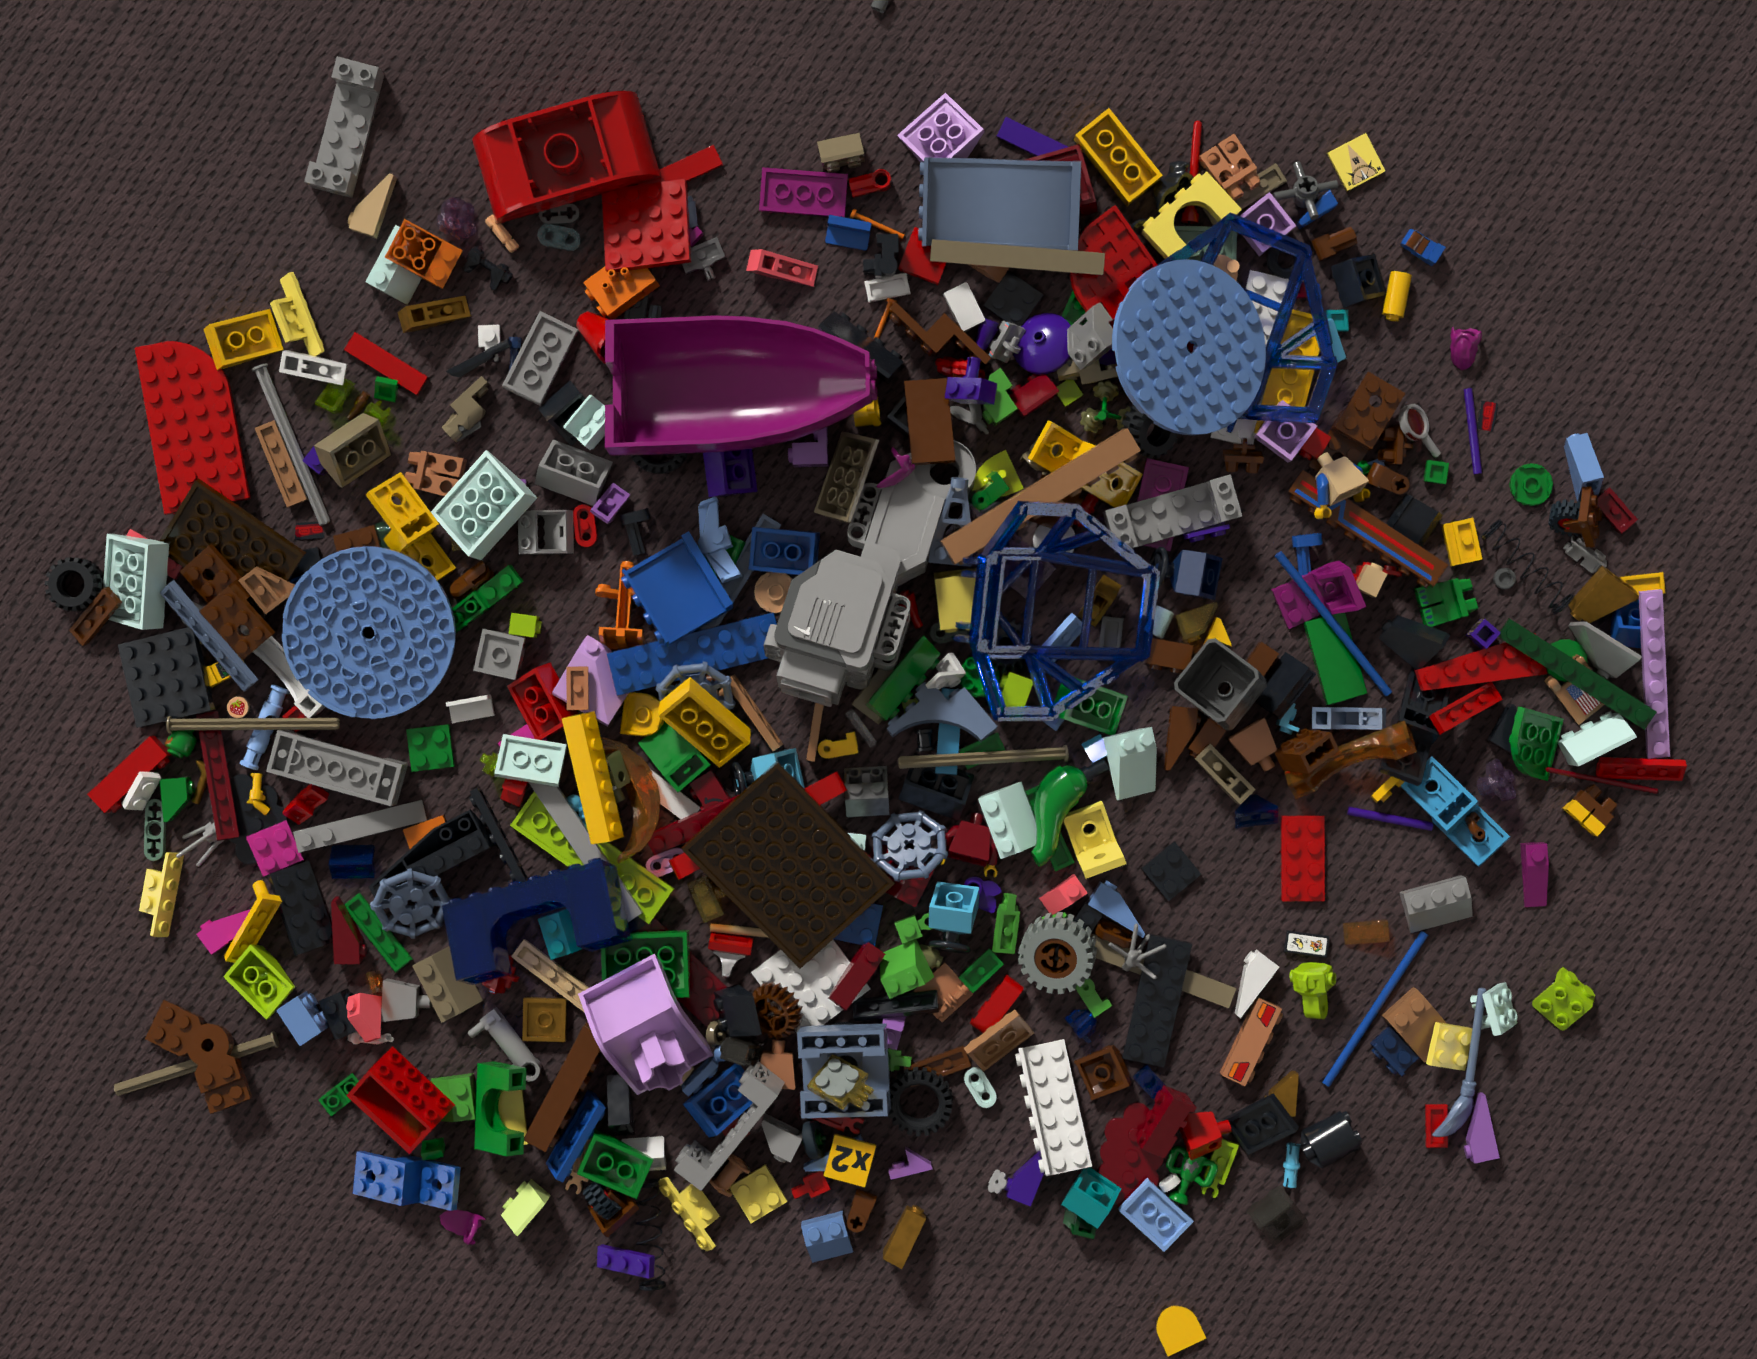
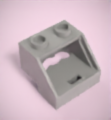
M1101 302L1091 307L1067 329L1068 354L1080 370L1094 364L1112 348L1113 328L1109 323L1113 319Z
M573 510L525 511L518 519L519 554L574 553ZM540 516L545 521L543 526L545 530V546L543 549L538 548L537 519Z

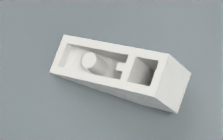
M285 350L282 351L279 372L344 385L347 364Z
M1257 949L1254 953L1252 951L1249 952L1244 959L1246 964L1243 966L1235 1014L1239 1018L1243 1016L1279 968L1278 965Z

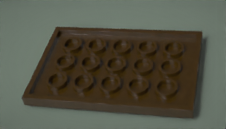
M199 478L195 480L159 540L169 544L168 557L182 567H185L212 544L241 577L257 566L288 582L306 554L301 548ZM206 569L207 577L214 579V572L211 569ZM249 597L247 601L265 619L268 613L265 614L254 599Z

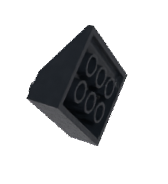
M834 311L818 326L820 331L869 351L871 359H875L877 377L888 385L903 366L904 362L901 360L903 357L895 350L888 351L884 348L886 344L877 337L874 339L867 335L868 331L861 325L854 326L849 322L851 318L845 313L840 312L838 314Z

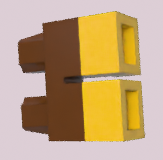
M1591 784L1584 791L1580 790L1562 809L1578 821L1591 835L1598 837L1614 816L1611 814L1614 812L1617 804L1608 797L1599 804L1596 798L1602 791L1596 785Z

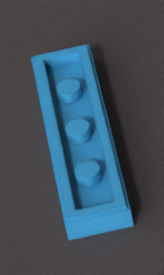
M942 688L941 693L949 700V695L955 689ZM939 723L937 755L958 753L960 728ZM957 765L936 767L935 774L957 775Z

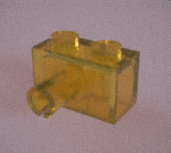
M707 875L687 883L704 923L725 914L721 899L727 895L718 886L713 885Z

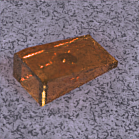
M1386 919L1343 923L1345 945L1390 942L1388 920Z
M380 971L367 972L364 977L369 994L373 995L382 992L383 979Z

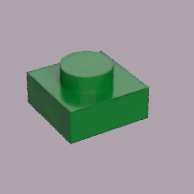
M377 376L374 398L396 402L398 380Z
M1426 460L1423 482L1445 485L1449 463Z
M444 1137L422 1141V1160H435L444 1157Z

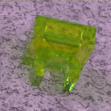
M377 401L375 404L371 402L366 407L364 413L379 419L383 428L391 408L388 407L387 410L383 411L380 409L382 401Z
M493 752L491 756L483 753L480 761L486 764L482 771L494 777L498 759L497 753Z

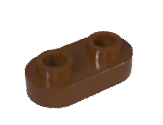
M1099 920L1094 928V932L1099 939L1114 943L1121 948L1131 947L1133 931L1109 920Z

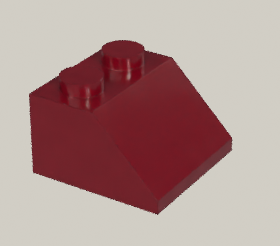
M1033 374L1027 378L1028 383L1021 387L1019 384L1009 391L1011 394L1010 398L1018 408L1017 413L1021 419L1058 395V388L1046 374Z

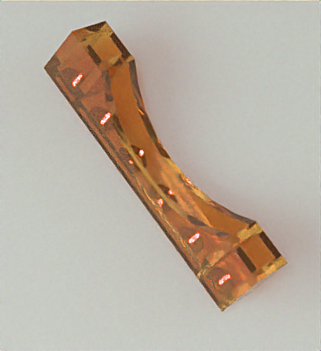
M1404 720L1338 746L1339 751L1310 773L1285 771V775L1291 792L1298 799L1316 792L1332 775L1352 764L1376 758L1397 760L1413 754L1417 750L1412 733Z

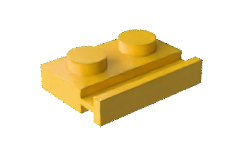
M1474 518L1441 525L1450 566L1482 560Z

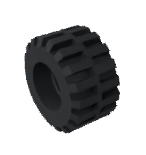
M1134 405L1130 407L1131 411H1127L1125 414L1127 416L1126 419L1122 420L1124 427L1121 430L1124 428L1129 429L1141 450L1138 452L1139 454L1151 459L1152 457L1160 458V455L1165 456L1167 450L1171 451L1174 448L1172 445L1174 442L1177 443L1178 439L1176 437L1179 434L1154 424L1153 431L1147 437V430L1154 421L1144 413L1139 412Z
M69 557L65 558V560L57 561L58 564H53L50 567L52 571L46 574L49 580L45 581L44 585L49 588L45 590L47 595H51L49 600L56 603L55 606L58 608H63L66 611H85L103 589L104 579H101L102 571L97 570L98 566L87 559ZM73 572L80 573L85 584L82 593L77 597L70 596L65 587L67 577Z

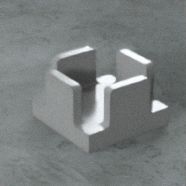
M482 629L473 671L516 680L523 662L526 638Z

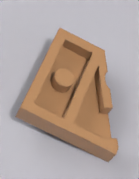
M257 566L238 580L265 614L287 599L295 584Z

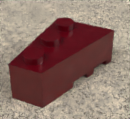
M1165 1085L1157 1092L1154 1107L1147 1113L1146 1124L1137 1135V1143L1142 1150L1162 1158L1167 1156L1177 1140L1176 1132L1180 1127L1184 1128L1187 1121H1185V1118L1189 1112L1194 1113L1197 1109L1187 1094Z

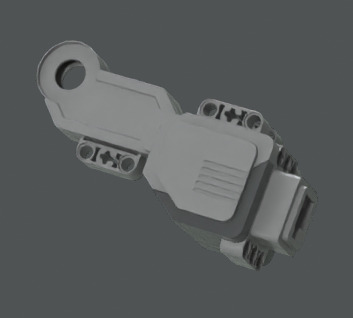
M953 440L955 463L950 464L958 470L959 478L969 479L967 488L969 496L975 484V460L967 447ZM897 460L890 463L886 478L901 469ZM936 464L915 465L912 473L894 486L877 488L878 484H864L847 532L849 543L854 547L863 549L861 557L835 550L791 580L777 625L770 624L763 645L765 656L780 663L776 677L781 692L831 707L832 704H839L844 685L856 689H865L871 681L874 668L890 671L896 667L910 624V601L906 597L896 594L897 588L925 573L937 524L951 485L938 484L931 478L930 471ZM955 488L956 491L962 490L960 488ZM869 491L876 494L871 499L866 498L864 495ZM953 502V503L950 505V508H951V507H954V506H957V505H959V504H961V503ZM863 512H867V515L864 516L863 524H861L860 515ZM860 531L863 536L856 539L852 537V533ZM897 604H903L906 606V608L898 606ZM795 627H798L805 631L807 627H810V634L806 635L800 630L796 629ZM882 660H885V661L893 660V661H892L891 663H885V662H883Z

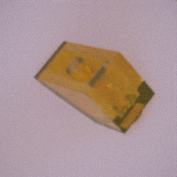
M1217 602L1174 616L1182 640L1187 639L1189 643L1200 639L1199 635L1205 633L1218 607Z

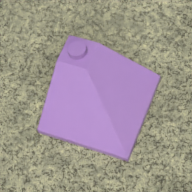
M944 93L897 136L920 162H924L925 157L968 158L985 131L953 99Z
M587 635L567 667H589V710L580 711L583 713L595 711L597 721L608 727L629 693L616 695L606 654L612 651L606 645ZM565 670L552 695L567 703Z

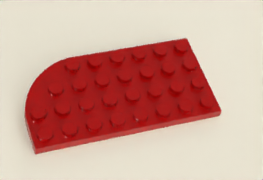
M1116 205L1088 224L1078 237V251L1105 253L1103 275L1070 272L1073 292L1085 312L1101 302L1113 319L1109 323L1112 328L1119 304L1124 300L1129 287L1146 271L1158 266ZM1188 342L1187 350L1192 353L1194 344Z
M166 341L135 347L164 514L171 515L177 512L195 480L198 478L232 502L251 499L231 387L223 369L217 370L212 357L190 344Z

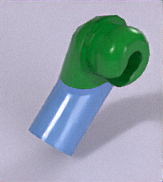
M1378 459L1370 462L1360 461L1357 466L1362 468L1363 474L1366 476L1373 462L1385 466L1384 462L1378 461Z

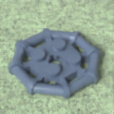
M704 661L700 664L674 665L672 671L656 686V691L661 701L668 693L670 694L691 677L728 710L733 709L736 704L732 695L731 678L723 675L709 666L708 662ZM697 672H699V674L686 675V674H688V673H697ZM705 674H707V675H709L710 677L714 678L716 681H712V680H711V682H710L709 680L706 679ZM676 678L680 679L678 685H671ZM718 688H723L724 696H718Z
M923 810L903 814L893 813L881 828L871 836L873 840V860L881 869L891 875L894 881L899 882L904 879L923 877L926 879L943 859H947L948 852L946 851L945 836L947 829L944 825H940L926 815ZM915 821V825L905 824V825L901 826V823H900V822ZM923 823L933 831L927 833L921 828ZM895 825L897 830L890 837L885 836ZM937 839V849L931 848V840ZM913 843L914 849L909 848L906 850V844ZM882 844L888 846V853L882 854ZM932 856L933 858L924 866L923 863ZM892 860L899 866L894 868L888 862ZM914 865V867L919 868L916 870L905 871V868H909L908 866Z
M412 868L388 879L383 878L380 881V886L374 900L370 903V908L376 913L382 924V929L386 932L392 931L409 936L411 939H415V936L435 928L440 929L443 926L442 922L452 905V899L448 897L440 882L441 878L413 871ZM407 880L406 883H403V884H401V885L395 886L396 884H399V883L404 882V881ZM413 880L426 883V885H416V882H413ZM435 889L439 897H433L431 890ZM387 891L392 893L389 900L384 899ZM408 900H411L412 902H417L413 906L407 905ZM440 906L437 914H433V907ZM389 908L393 915L388 918L383 909ZM425 919L429 921L428 923L416 927L415 923L420 922ZM399 920L404 925L410 924V928L395 923Z

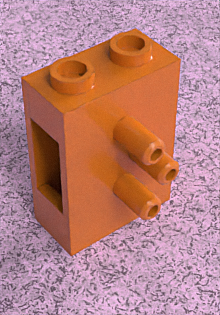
M603 267L583 282L587 287L585 293L591 301L596 299L599 303V306L596 308L604 318L608 316L611 320L616 319L660 286L648 268L629 271L628 268L623 267L620 272H615L613 269L606 272L605 267Z

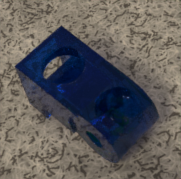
M1147 1064L1133 1076L1135 1081L1152 1099H1155L1157 1092L1165 1085Z

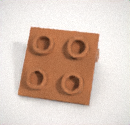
M946 963L942 964L933 973L934 978L914 990V992L937 990L939 1012L933 1013V1015L941 1022L947 1019L973 995Z

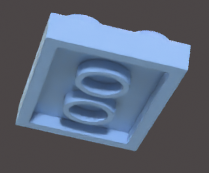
M1148 1178L1118 1208L1119 1212L1164 1252L1194 1222L1189 1215Z

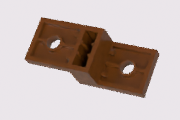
M896 302L889 308L891 321L898 327L902 325L906 329L905 334L913 342L917 339L921 343V349L929 357L931 355L937 357L954 339V345L962 353L966 351L970 357L981 359L980 366L985 368L990 363L991 357L945 313L926 332Z
M1368 371L1348 405L1339 413L1329 430L1328 435L1331 436V439L1322 454L1328 452L1332 458L1334 453H1340L1343 457H1347L1353 464L1357 465L1363 460L1367 451L1373 449L1405 393ZM1376 395L1380 398L1381 403L1379 407H1372L1369 400L1371 396ZM1314 458L1308 465L1309 468L1316 472H1319L1322 468L1317 459Z
M212 544L179 571L208 603L199 612L242 660L275 633L247 601L251 596L238 581L242 577ZM206 569H211L214 572V579L207 577ZM240 625H244L249 629V635H245L240 631Z

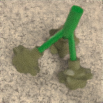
M1110 380L1099 381L1093 387V391H1095L1094 396L1103 401L1102 410L1087 408L1086 412L1081 413L1080 425L1084 426V431L1097 433L1098 430L1103 428L1102 422L1106 417L1116 419L1119 430L1124 427L1122 420L1126 419V412L1131 411L1129 406L1126 409L1119 410L1118 415L1109 413L1106 410L1107 402L1112 401L1119 394L1118 386L1111 383Z

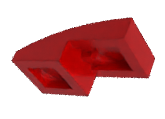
M309 784L287 805L282 814L300 825L313 815L316 807L328 800L329 793L319 786Z

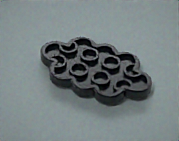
M239 774L230 780L239 838L229 840L236 844L235 852L237 858L245 864L256 863V859L246 836L285 820L288 821V817L282 814L285 808L278 805V792L270 785H261V791H263L265 800L261 802L270 808L266 815L262 814L252 804H247L250 790H252L253 777L247 774Z

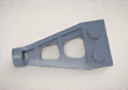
M951 477L950 489L945 499L928 557L929 563L971 567L973 554L970 555L971 559L962 565L959 563L953 564L940 543L943 539L944 531L949 524H958L962 528L971 522L967 494L969 479ZM955 488H960L962 490L956 491ZM953 502L962 504L961 519L948 517L950 505Z

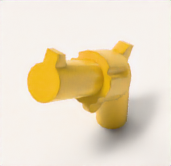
M251 773L253 786L252 790H250L247 804H252L262 814L266 815L270 808L261 802L265 800L263 791H261L262 774Z

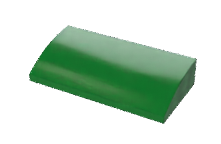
M1332 614L1352 640L1346 614ZM1320 617L1304 622L1325 704L1329 705L1366 694L1367 691L1358 661L1324 618Z

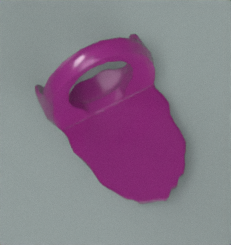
M1452 327L1450 334L1451 360L1457 368L1466 370L1475 361L1478 351L1477 346L1482 340V331L1472 328L1454 331V327Z
M892 447L891 452L901 466V469L881 481L876 487L886 488L894 486L909 476L915 469V465L911 464L910 456H901Z
M458 1209L453 1211L447 1210L440 1215L442 1226L446 1230L464 1236L463 1242L467 1245L475 1244L473 1237L477 1233V1229L481 1227L480 1220H486L478 1214Z

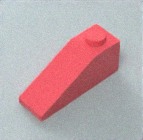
M758 249L750 251L746 271L814 287L818 266Z

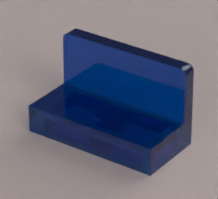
M333 845L329 860L332 879L375 878L373 862L374 845Z

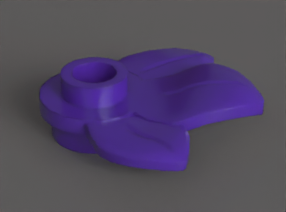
M977 876L969 877L964 885L971 886L973 883L978 885V908L994 913L997 904L994 896L1001 893L999 885L991 880L983 881Z

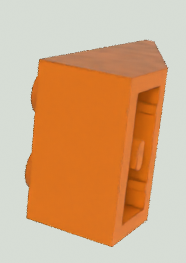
M404 219L385 258L443 289L463 250Z

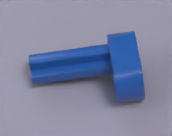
M1322 533L1292 536V545L1296 547L1298 573L1301 576L1311 571L1309 546L1322 545Z

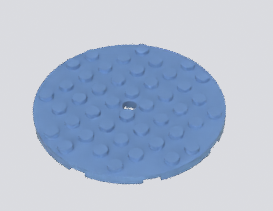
M1188 259L1175 260L1160 264L1146 271L1129 287L1124 300L1119 304L1113 325L1112 351H1115L1117 362L1115 368L1125 393L1139 412L1147 415L1154 421L1155 425L1173 433L1199 435L1215 432L1229 426L1243 415L1255 399L1265 370V337L1262 323L1253 302L1241 285L1230 275L1206 262ZM1188 342L1194 344L1192 353L1187 350Z
M373 546L353 547L338 551L321 559L298 580L290 593L283 613V649L296 680H299L306 690L309 689L308 694L320 704L350 717L385 718L405 712L426 699L440 684L450 666L456 641L455 619L451 604L442 586L419 562L405 554L388 548ZM365 627H372L375 633L373 638L368 639L364 636L363 631Z

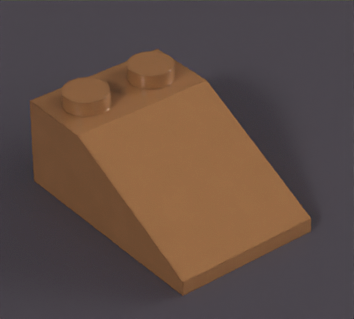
M1413 987L1382 1014L1383 1018L1425 1063L1435 1022L1446 1023L1427 999Z

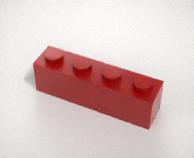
M149 736L87 795L104 813L111 811L114 813L122 807V801L140 771L154 772L157 768H164L170 762L168 758L171 754L167 752L168 749L156 736Z

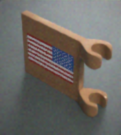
M1578 654L1572 657L1590 669L1583 657ZM1552 676L1545 679L1547 686L1554 692L1578 725L1605 705L1568 681L1560 686L1559 682Z

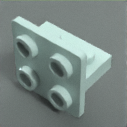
M592 395L585 399L563 426L565 430L575 436L589 450L594 449L605 436V405Z

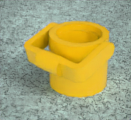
M878 396L877 400H873L872 403L854 413L855 427L881 425Z

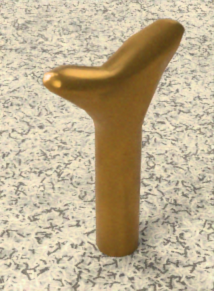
M196 760L201 777L191 802L200 804L207 785L204 763Z

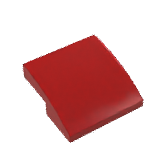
M914 227L898 270L938 285L947 262L930 261L931 246H922V241H918L919 228Z

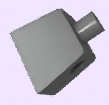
M393 979L383 980L381 1022L416 1018L419 1015V1008H431L432 1003L428 996L420 995V985Z

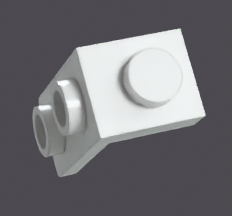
M948 653L937 664L936 668L939 673L926 684V687L928 689L952 688L961 682L960 679L966 672L954 653Z

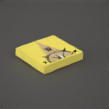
M1366 133L1327 153L1346 192L1385 172Z

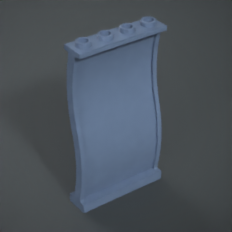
M925 157L924 162H920V175H924L923 184L919 186V197H923V206H919V219H923L922 228L918 230V241H922V246H931L932 239L1078 251L1082 161Z

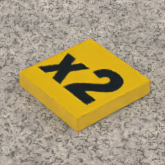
M835 1134L824 1176L865 1187L876 1144Z

